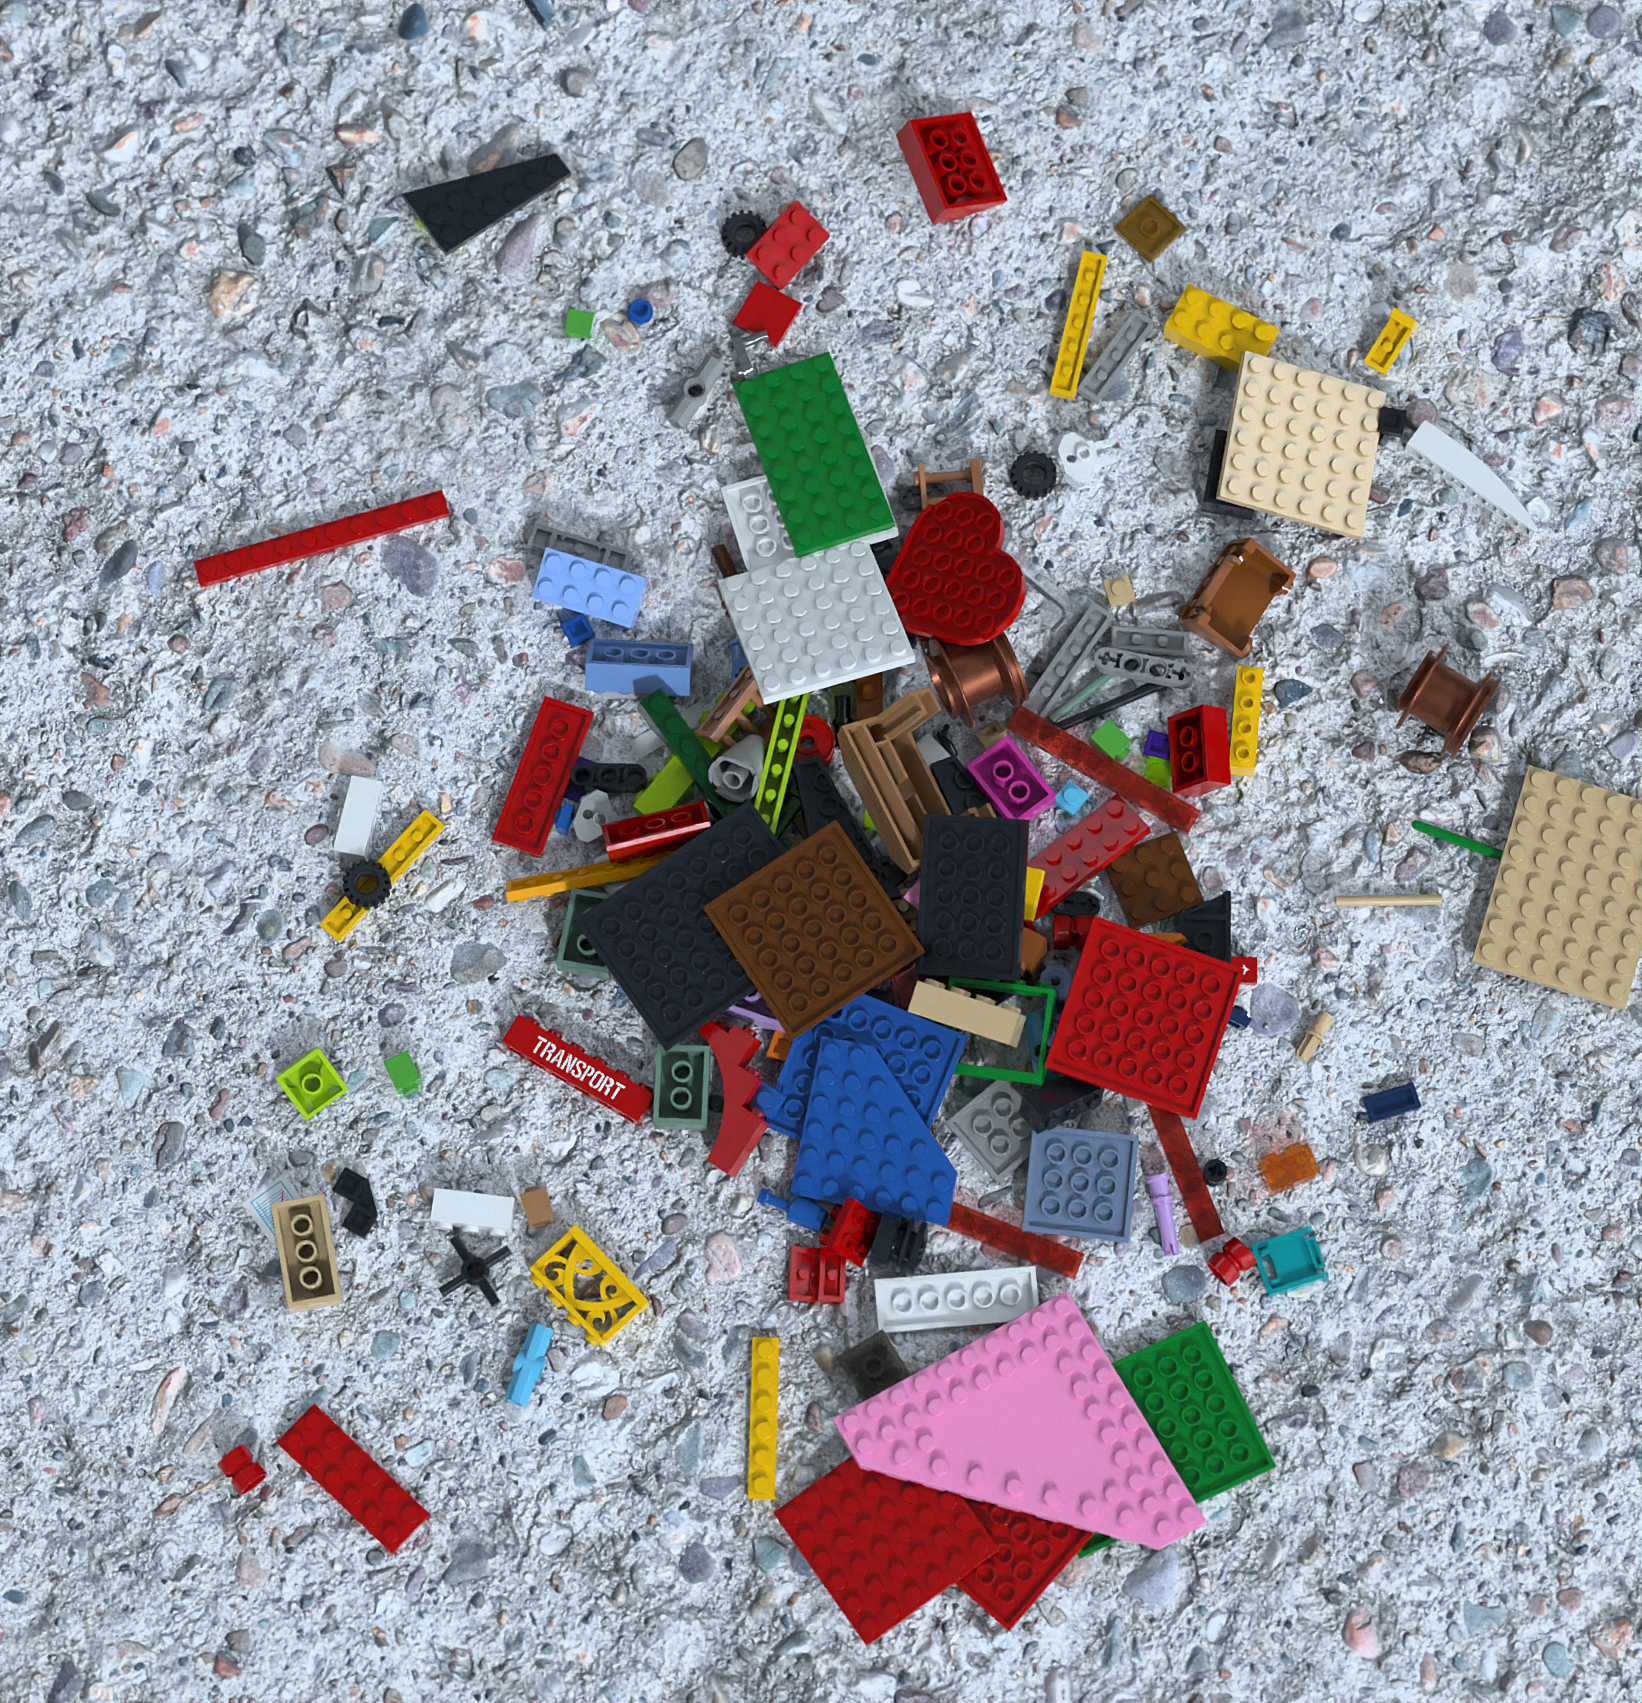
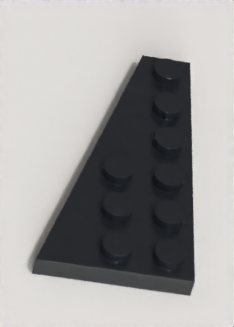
M554 153L402 193V198L443 254L447 256L569 178L571 171L559 155Z
M813 757L794 760L792 766L807 837L809 838L828 824L837 820L891 901L901 899L900 891L894 886L888 871L881 864L876 851L856 818L854 819L846 801L839 794L834 781L820 758Z

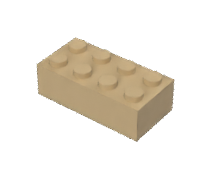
M926 978L925 983L917 981L908 1012L1017 1048L1026 1020V1016L1020 1014L1021 1009L1002 1003L1000 1008L995 1006L996 1001L977 995L976 999L970 998L971 993L952 986L951 990L948 991L945 990L946 985Z
M319 1194L272 1203L271 1209L289 1311L293 1314L345 1304L328 1202L325 1195Z

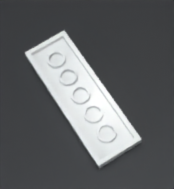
M1035 1266L874 1279L879 1334L1007 1324L1039 1306Z

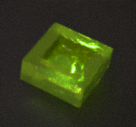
M1149 756L1142 783L1167 789L1171 777L1170 761Z

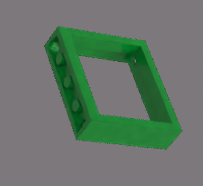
M950 976L948 991L951 990L952 986L959 989L965 987L1047 998L1037 1073L958 1063L953 1074L1037 1086L1046 1085L1048 1069L1043 1066L1052 1042L1059 991L1051 989L1052 984L1036 982V987L1026 986V981L1010 980V983H1002L1000 979L984 978V980H979L971 977ZM943 1024L944 1027L956 1031L955 1027Z

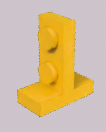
M1395 307L1389 315V321L1363 361L1385 376L1411 334H1415L1420 326L1415 319Z

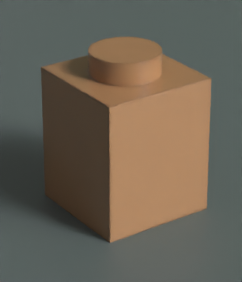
M532 1186L525 1189V1193L520 1194L530 1230L556 1222L546 1187Z

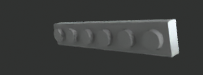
M1092 602L1029 693V699L1022 703L1007 725V730L1029 743L1108 629L1115 615Z

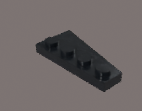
M956 755L934 762L929 766L952 815L959 816L968 809L975 807L978 810L983 805L990 803V799L977 787L975 780ZM991 805L996 817L1003 818V816L1001 814H998L994 807Z

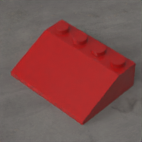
M972 112L912 119L896 134L932 224L954 221L1008 201Z

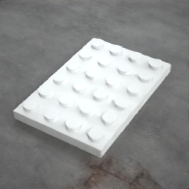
M869 444L865 445L890 508ZM765 475L720 488L747 572L781 562L799 561L806 556L814 557L826 554L831 549L841 550L849 548L857 542L869 543L870 545L899 536L895 523V527L796 558Z

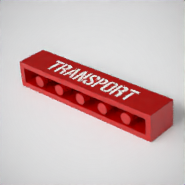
M518 1014L502 1040L505 1048L639 1127L654 1104V1094H652L653 1089L642 1082H639L637 1085L629 1080L630 1075L620 1069L614 1071L608 1068V1063L604 1059L596 1055L593 1058L584 1053L585 1049L577 1043L572 1042L568 1044L561 1040L563 1036L555 1030L549 1028L546 1031L539 1027L540 1022L533 1017L527 1015L524 1018Z

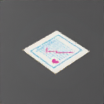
M282 1174L244 1201L243 1205L272 1243L276 1240L271 1204L298 1199L301 1196L286 1175Z

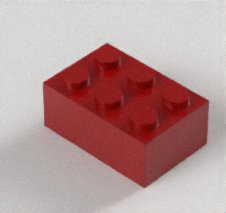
M1202 704L1167 717L1172 793L1198 797L1231 785L1226 709Z

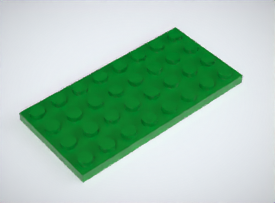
M830 352L755 375L756 378L751 380L742 379L732 383L734 393L796 558L895 527V521Z

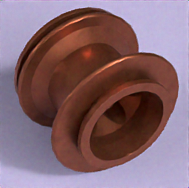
M1004 632L987 642L970 646L960 645L946 652L936 638H929L931 654L925 655L927 669L943 706L953 720L957 719L959 715L963 723L968 728H972L973 717L970 707L1000 693H1004L1008 701L1017 708L1020 705V699L1022 701L1029 699L1023 672Z
M1446 643L1437 658L1432 656L1434 651L1429 650L1393 711L1397 712L1399 709L1404 711L1396 725V729L1402 726L1410 714L1444 734V747L1440 752V756L1449 751L1452 753L1450 759L1453 760L1499 686L1502 678L1498 677L1495 681L1491 678L1494 670H1490L1484 679L1475 683L1445 665L1441 661L1450 646L1449 643Z

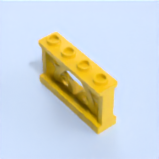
M577 1224L570 1228L556 1244L529 1267V1271L532 1274L529 1276L530 1280L539 1289L544 1286L550 1293L547 1298L557 1308L562 1306L568 1312L565 1317L574 1327L580 1325L586 1331L583 1336L593 1347L598 1344L603 1349L630 1322L650 1306L646 1297ZM573 1240L577 1243L568 1260L557 1255ZM589 1259L592 1262V1267L589 1270L581 1269L577 1266V1263L579 1262V1264L584 1266L583 1261ZM551 1262H560L566 1265L565 1271L561 1268L552 1270L559 1274L556 1280H551L545 1275V1268ZM601 1271L606 1274L600 1285V1294L603 1302H586L575 1299L573 1289L575 1272L584 1276L596 1275ZM564 1285L565 1298L555 1288ZM610 1285L617 1288L616 1293L610 1294L612 1300H608L606 1296V1288ZM632 1302L635 1306L618 1321L615 1309ZM576 1310L589 1312L586 1321ZM609 1311L612 1316L611 1327L606 1331H598L593 1326V1320L600 1318L604 1324V1312Z

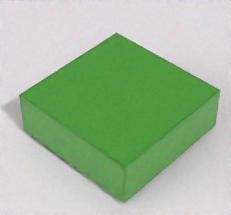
M569 309L564 330L565 336L590 340L594 313Z

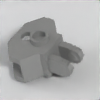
M595 789L580 798L571 823L576 838L588 843L603 834L601 825L612 823L614 819L620 821L628 818L616 814L617 811L611 808L607 793ZM587 809L590 810V817L584 818L583 812Z

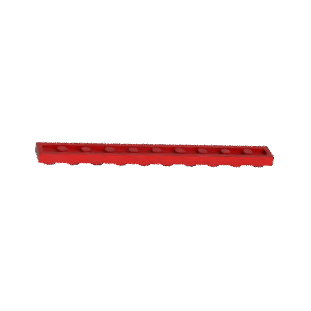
M439 490L196 560L193 563L200 587L203 588L450 517L443 490Z

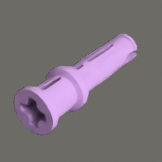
M1169 1174L1153 1175L1146 1178L1152 1195L1150 1205L1156 1209L1164 1257L1171 1255L1170 1245L1173 1256L1181 1254L1171 1209L1174 1197L1170 1195Z

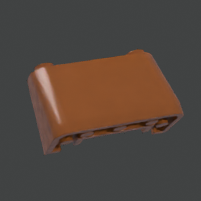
M1242 538L1231 540L1221 550L1181 612L1178 623L1233 658H1246L1253 650V639L1249 637L1252 630L1274 596L1286 595L1294 585L1293 580L1297 574L1254 539Z

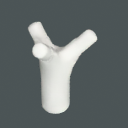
M1097 875L1074 891L1093 895L1100 901L1104 900V897L1092 888L1095 886V882L1099 880Z

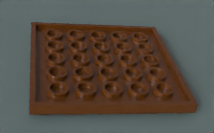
M837 820L828 824L703 907L704 912L791 1041L925 953Z

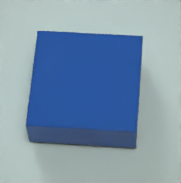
M583 613L560 624L572 648L595 637V633Z

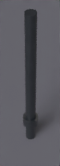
M1183 672L1178 675L1179 680H1183L1185 677ZM1153 683L1147 684L1038 730V734L1041 740L1155 692L1160 694L1167 691L1168 686Z

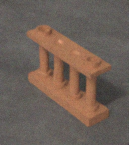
M981 458L970 459V467H965V470L925 473L924 463H918V471L914 472L915 487H920L922 511L931 503L935 505L946 499V497L927 498L926 484L966 480V483H971L972 492L984 496Z
M747 663L696 733L702 739L717 744L720 741L729 750L737 743L726 733V730L735 720L749 735L761 736L769 746L780 700L774 708L769 703L763 704ZM749 700L767 716L759 728L742 713V709Z

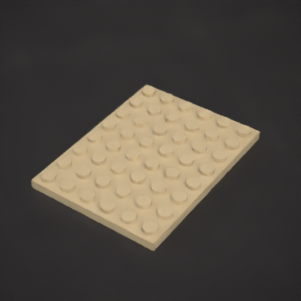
M1528 765L1471 963L1623 1011L1627 1004L1642 950V800Z

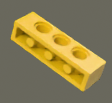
M1237 665L1229 743L1231 775L1253 777L1255 771L1264 670L1261 667Z

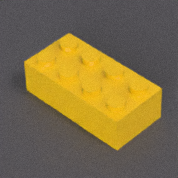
M1188 283L1164 326L1163 337L1238 374L1241 354L1244 351H1249L1268 357L1278 339L1280 329Z

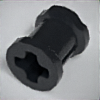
M1219 1159L1209 1160L1204 1165L1202 1172L1204 1183L1209 1187L1222 1185L1228 1172L1227 1166ZM1217 1168L1219 1170L1218 1175L1215 1178L1210 1177V1171Z

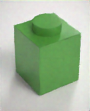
M1109 719L1090 736L1089 744L1111 765L1117 760L1119 762L1123 761L1131 752L1129 750L1131 740Z
M407 1050L383 1062L399 1095L403 1093L405 1095L412 1094L419 1089V1085L423 1084Z

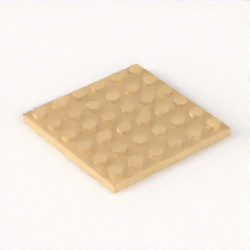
M1244 351L1241 354L1216 499L1358 540L1362 538L1380 434L1377 432L1381 406L1384 407L1386 392Z

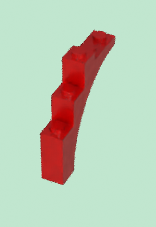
M717 1020L716 1023L711 1021L699 1029V1032L709 1043L718 1061L724 1089L722 1124L707 1161L735 1178L770 1125L763 1120L765 1114L749 1105L764 1081L759 1079L761 1073L748 1064L763 1042L755 1038L758 1033L746 1025L743 1028L736 1025L730 1028Z

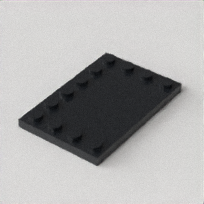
M925 814L917 940L925 953L916 959L915 974L1020 981L1030 820Z

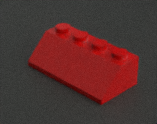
M704 800L601 825L610 864H623L637 857H651L657 852L665 850L676 851L711 827Z

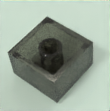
M883 1329L837 1357L839 1364L863 1402L911 1376Z

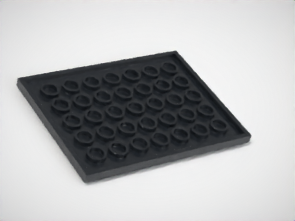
M750 800L575 920L577 926L665 1052L757 990L703 910L705 905L786 853V850Z

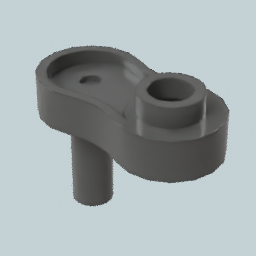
M766 330L741 338L739 331L729 334L739 360L735 364L739 378L745 377L746 380L756 378L745 348L768 340L769 337Z

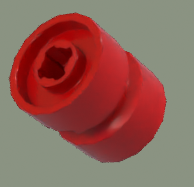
M1054 915V950H1068L1070 946H1074L1076 950H1082L1092 921L1091 916L1077 915L1074 919H1071L1069 915Z
M1235 1236L1222 1247L1223 1253L1216 1251L1206 1260L1208 1268L1226 1287H1230L1240 1278L1239 1271H1248L1257 1263L1251 1251Z
M241 1444L231 1450L217 1464L226 1477H232L231 1484L240 1496L254 1489L268 1475L259 1462L252 1461L254 1455L246 1444Z

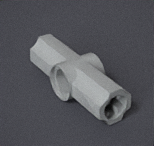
M706 355L693 376L685 382L683 391L665 416V419L672 426L685 430L699 407L706 403L707 395L724 372L725 365L717 358ZM693 389L702 391L698 396H691L689 394Z

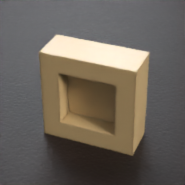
M1128 574L1103 581V588L1110 608L1135 601V595Z
M996 720L973 732L977 742L986 751L1007 736L1005 729Z

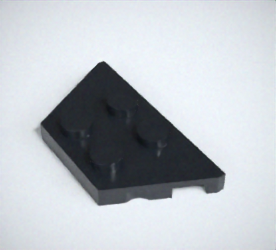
M1226 891L1212 900H1206L1197 907L1189 908L1178 914L1177 933L1183 934L1187 939L1186 943L1179 946L1231 964V891Z

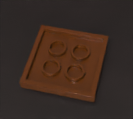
M1176 831L1131 847L1105 867L1128 927L1138 930L1176 916L1189 908L1197 907L1200 903L1204 902Z

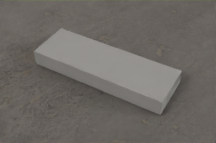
M1112 625L1110 648L1150 656L1188 659L1190 631Z

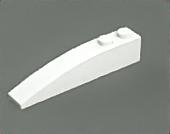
M1424 420L1408 441L1404 452L1532 540L1538 527L1506 484L1484 462L1465 448L1461 440L1456 437H1449L1438 424L1434 422L1429 423Z

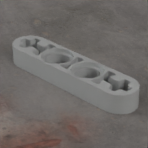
M1110 647L1100 648L1094 655L1096 669L1104 674L1178 689L1189 688L1194 682V670L1189 664ZM1105 656H1110V661L1107 662V665H1103L1101 659H1104ZM1118 657L1121 658L1120 668H1116V662L1118 663ZM1128 660H1135L1139 666L1134 671H1128L1124 668V664ZM1154 665H1160L1164 668V673L1160 676H1153L1149 670ZM1168 668H1172V674L1170 679L1167 678L1169 675ZM1182 671H1185L1186 676L1188 677H1184L1183 680H1179L1178 675H1180Z

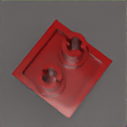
M847 1197L843 1206L837 1204L832 1208L839 1213L831 1211L830 1218L835 1223L832 1230H822L821 1233L827 1235L828 1238L820 1235L819 1243L828 1247L853 1266L861 1268L875 1239L881 1218L857 1200Z

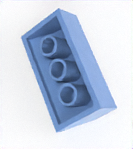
M590 638L585 668V691H593L595 693L618 692L623 695L642 693L649 696L661 688L666 695L673 697L690 696L694 644Z

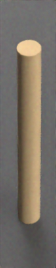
M1442 894L1336 896L1335 902L1336 907L1442 905Z

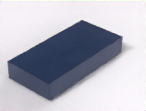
M1413 1082L1362 1098L1370 1124L1419 1110L1422 1107Z

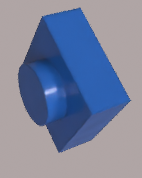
M565 802L562 809L558 808L553 821L556 824L557 833L565 836L568 835L572 824L571 821L576 811L575 805Z
M762 1082L749 1105L767 1117L774 1119L787 1096L768 1083Z

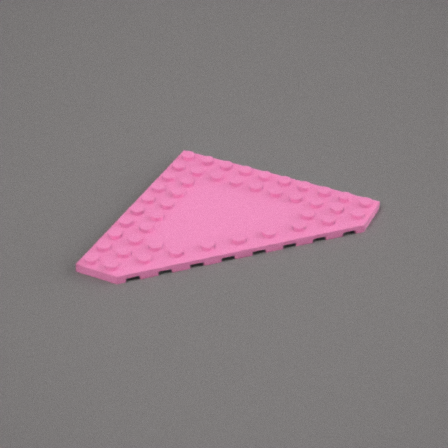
M1068 1291L1059 1294L833 1418L832 1421L859 1468L885 1473L887 1476L905 1481L924 1484L923 1486L934 1489L947 1490L981 1502L994 1503L1010 1510L1034 1514L1036 1517L1050 1521L1063 1522L1090 1532L1103 1533L1119 1540L1146 1545L1148 1548L1160 1550L1200 1528L1207 1522Z

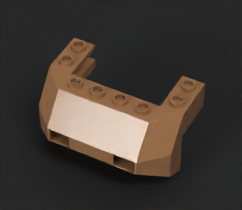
M930 686L908 692L878 716L841 726L837 734L844 767L890 858L906 874L921 870L925 814L952 815L911 734L913 730L942 710ZM990 803L983 805L978 810L975 807L968 809L959 815L997 818Z

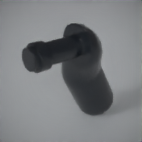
M945 724L942 731L937 732V739L950 756L956 755L957 757L958 752L953 742L945 736L946 732L950 729V725Z

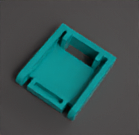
M1311 1226L1250 1246V1250L1257 1260L1255 1264L1267 1298L1329 1277L1327 1271L1316 1274L1317 1270L1326 1267L1316 1237L1313 1236L1305 1240L1303 1238V1235L1313 1232ZM1270 1255L1277 1275L1276 1279L1270 1281L1261 1260L1262 1257Z

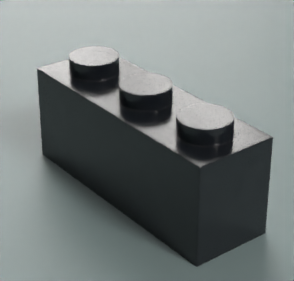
M1065 1075L1022 1095L1018 1113L1039 1134L1043 1131L1054 1129L1064 1121L1073 1120L1087 1110L1096 1109L1102 1102L1104 1089Z

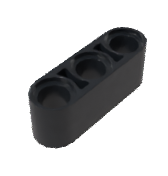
M579 763L571 769L570 773L572 786L579 792H591L597 789L604 793H639L647 785L646 770L639 764ZM580 773H586L590 776L586 782H578L576 777ZM607 773H611L616 776V779L611 783H606L602 780V777ZM632 774L642 776L641 781L638 783H631L628 778Z

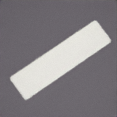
M695 704L679 714L692 730L700 725L698 721L703 712L699 705ZM651 729L630 741V745L638 758H642L665 745Z

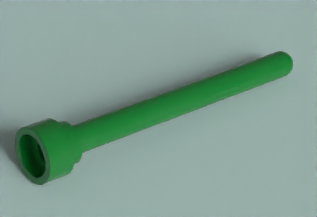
M1419 820L1412 822L1413 829L1499 861L1501 859L1503 850Z

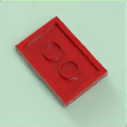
M793 200L743 255L776 290L781 291L831 235L798 200Z

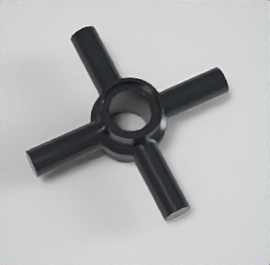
M459 1235L452 1237L449 1241L463 1261L460 1275L438 1288L442 1296H447L467 1283L472 1286H478L492 1308L500 1304V1299L487 1279L490 1274L489 1268L512 1254L508 1246L505 1245L483 1259L476 1256L472 1257ZM471 1266H481L482 1273L478 1277L469 1276L468 1270Z

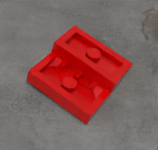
M789 1247L787 1301L844 1303L846 1260L828 1247Z

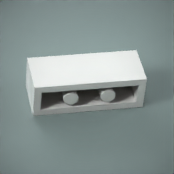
M352 775L350 783H345L343 798H346L344 808L340 807L338 810L337 822L339 827L337 832H333L330 847L333 848L335 856L356 861L364 859L367 862L385 790L382 781Z
M435 1188L430 1220L432 1224L436 1225L437 1229L452 1230V1227L463 1228L462 1231L466 1233L478 1234L479 1230L489 1231V1235L505 1237V1233L512 1234L516 1200L514 1197Z

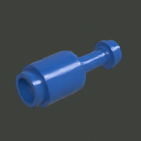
M762 1188L757 1198V1203H760L761 1206H765L767 1203L786 1212V1219L789 1222L811 1231L814 1229L820 1231L827 1218L828 1211L823 1210V1206L799 1196L794 1197L792 1201H788L771 1194V1189Z

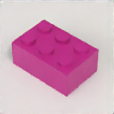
M1008 735L966 766V770L975 780L977 787L982 793L986 794L990 799L991 805L1003 818L1027 819L1031 822L1056 802V794Z

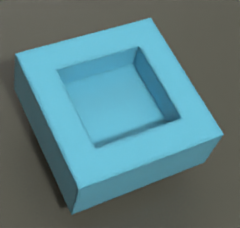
M1069 779L1056 794L1055 804L1074 817L1089 799L1090 795Z

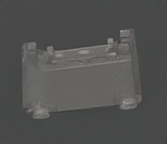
M1009 549L1002 550L1008 553L1021 567L1026 580V596L1041 608L1039 617L1041 625L1045 628V636L1042 642L1053 650L1079 621L1081 615L1080 605L1018 552Z

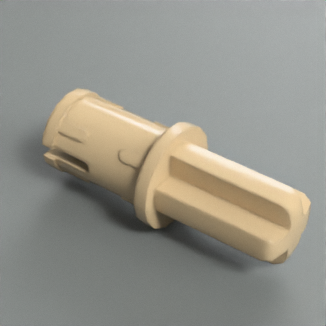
M1320 1010L1310 1029H1306V1036L1295 1052V1055L1300 1060L1308 1062L1319 1043L1324 1042L1323 1037L1334 1021V1017L1329 1013Z

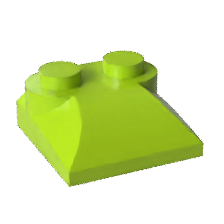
M318 1046L306 1051L274 1077L306 1121L349 1090Z

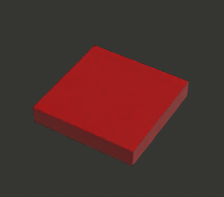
M758 280L733 320V325L750 335L766 330L769 339L764 342L778 348L803 306L797 300Z

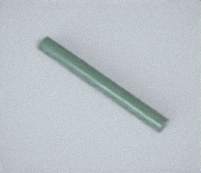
M1118 659V663L1116 662V668H1120V659ZM1128 660L1127 662H1125L1124 666L1128 665L1134 660ZM1104 673L1098 675L1049 714V720L1053 724L1059 721L1113 678L1114 675Z

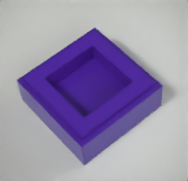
M1149 730L1142 757L1168 763L1170 756L1168 734Z

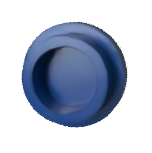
M635 300L628 307V317L635 324H646L653 317V307L646 300Z

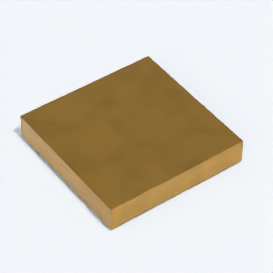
M1149 194L1114 227V231L1151 264L1186 231V226Z

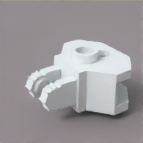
M1074 432L1065 434L1059 445L1057 455L1064 481L1077 490L1088 488L1094 473L1099 472L1100 467L1113 464L1119 460L1115 453L1102 457L1097 455V452L1111 448L1114 445L1113 441L1106 439L1093 443V440L1087 441Z

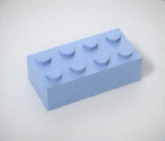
M546 547L531 597L625 627L634 628L649 577L555 548Z

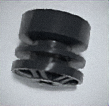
M884 1210L872 1246L869 1265L886 1269L892 1258L896 1260V1273L900 1274L905 1262L908 1263L906 1276L913 1277L916 1269L922 1262L926 1250L929 1223L922 1221L918 1232H914L916 1219L912 1218L906 1229L901 1228L902 1215Z

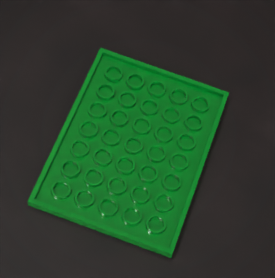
M1206 1320L1111 1363L1196 1505L1277 1467ZM1095 1532L1077 1555L1079 1559H1082L1121 1540L1112 1538L1110 1535Z

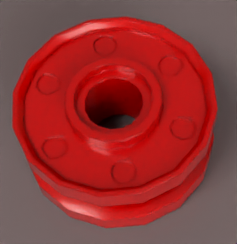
M804 715L793 761L819 757L825 767L830 764L834 756L835 738L831 727L824 720L816 716ZM811 741L814 743V746L810 749H804L801 747V743Z

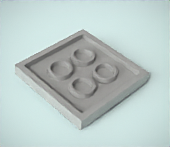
M999 1080L992 1083L946 1122V1126L997 1185L1029 1159L1032 1129L1018 1113L1022 1095L1026 1093L1015 1082Z

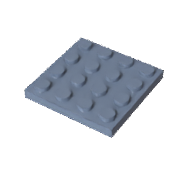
M1057 1126L1052 1130H1046L1039 1134L1031 1129L1021 1231L1129 1243L1139 1136Z

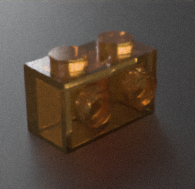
M1296 1142L1287 1146L1284 1153L1276 1155L1273 1152L1261 1158L1262 1162L1258 1164L1257 1169L1270 1197L1319 1177L1321 1170L1308 1143L1301 1145L1300 1142Z

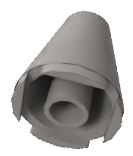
M755 734L748 735L713 761L708 770L710 783L713 781L717 787L715 791L719 795L735 802H743L744 799L752 798L759 788L769 748L764 738Z

